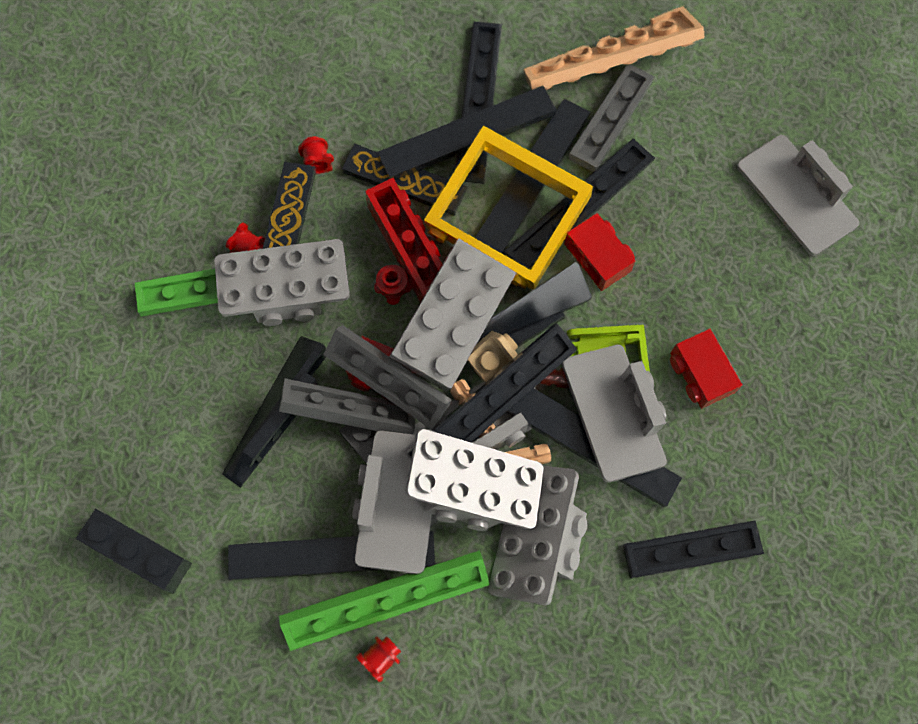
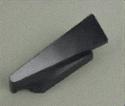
M574 262L492 317L477 343L491 331L502 335L508 334L517 346L520 347L550 328L553 324L563 320L565 317L564 311L591 300L592 296L579 264Z
M303 336L299 338L226 465L222 475L240 488L297 416L279 412L284 379L318 385L312 375L327 358L324 355L326 346L322 343Z

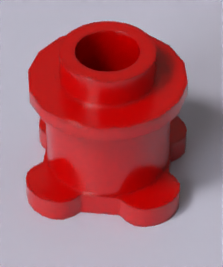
M311 136L299 145L298 151L299 155L304 158V165L315 166L316 174H323L333 170L331 163L334 161L332 154L327 153L328 143L325 139Z
M241 223L232 237L227 240L225 246L230 250V253L263 249L265 237H257L248 230L247 224Z
M398 265L384 266L377 273L374 290L376 293L385 296L387 303L390 305L398 304L400 297L412 289L407 273Z
M376 636L374 638L376 642L364 654L359 653L356 655L360 663L379 683L384 679L382 675L395 662L397 664L401 662L397 657L401 650L388 636L383 640Z

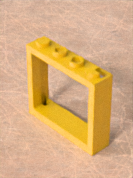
M483 126L427 214L424 222L427 230H429L428 234L434 236L437 241L444 243L446 240L454 245L458 238L517 272L511 282L515 286L519 285L524 289L528 287L534 290L564 242L567 232L572 229L589 201L593 186ZM483 151L573 200L531 270L441 219Z

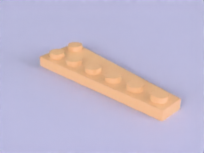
M682 6L651 18V25L638 28L634 25L626 28L625 35L618 38L611 36L599 39L597 46L593 48L581 46L565 54L524 69L525 77L531 90L540 86H544L545 90H549L553 85L563 82H575L582 76L592 73H604L611 67L620 64H632L639 58L649 55H661L671 48L690 46L695 41L705 38L704 27Z

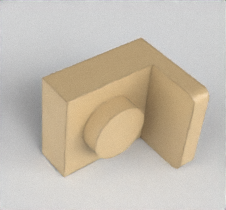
M491 331L476 344L467 362L481 380L487 382L518 355L515 351L518 349V346L508 334L502 335Z

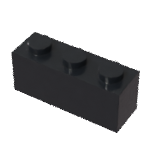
M96 508L76 537V540L164 591L173 594L192 565L190 561Z

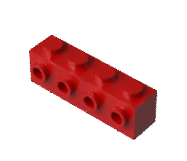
M391 178L365 191L367 207L400 267L407 273L408 281L421 302L442 266L439 259L440 253L433 240L429 241L424 233L426 230L418 214L414 215L411 210V202L404 189L400 190L394 178Z

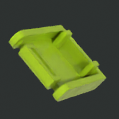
M644 325L569 329L566 332L569 339L579 338L580 340L579 342H572L577 350L571 356L614 345H621L626 352L625 345L637 344L639 361H642L645 370L650 372Z

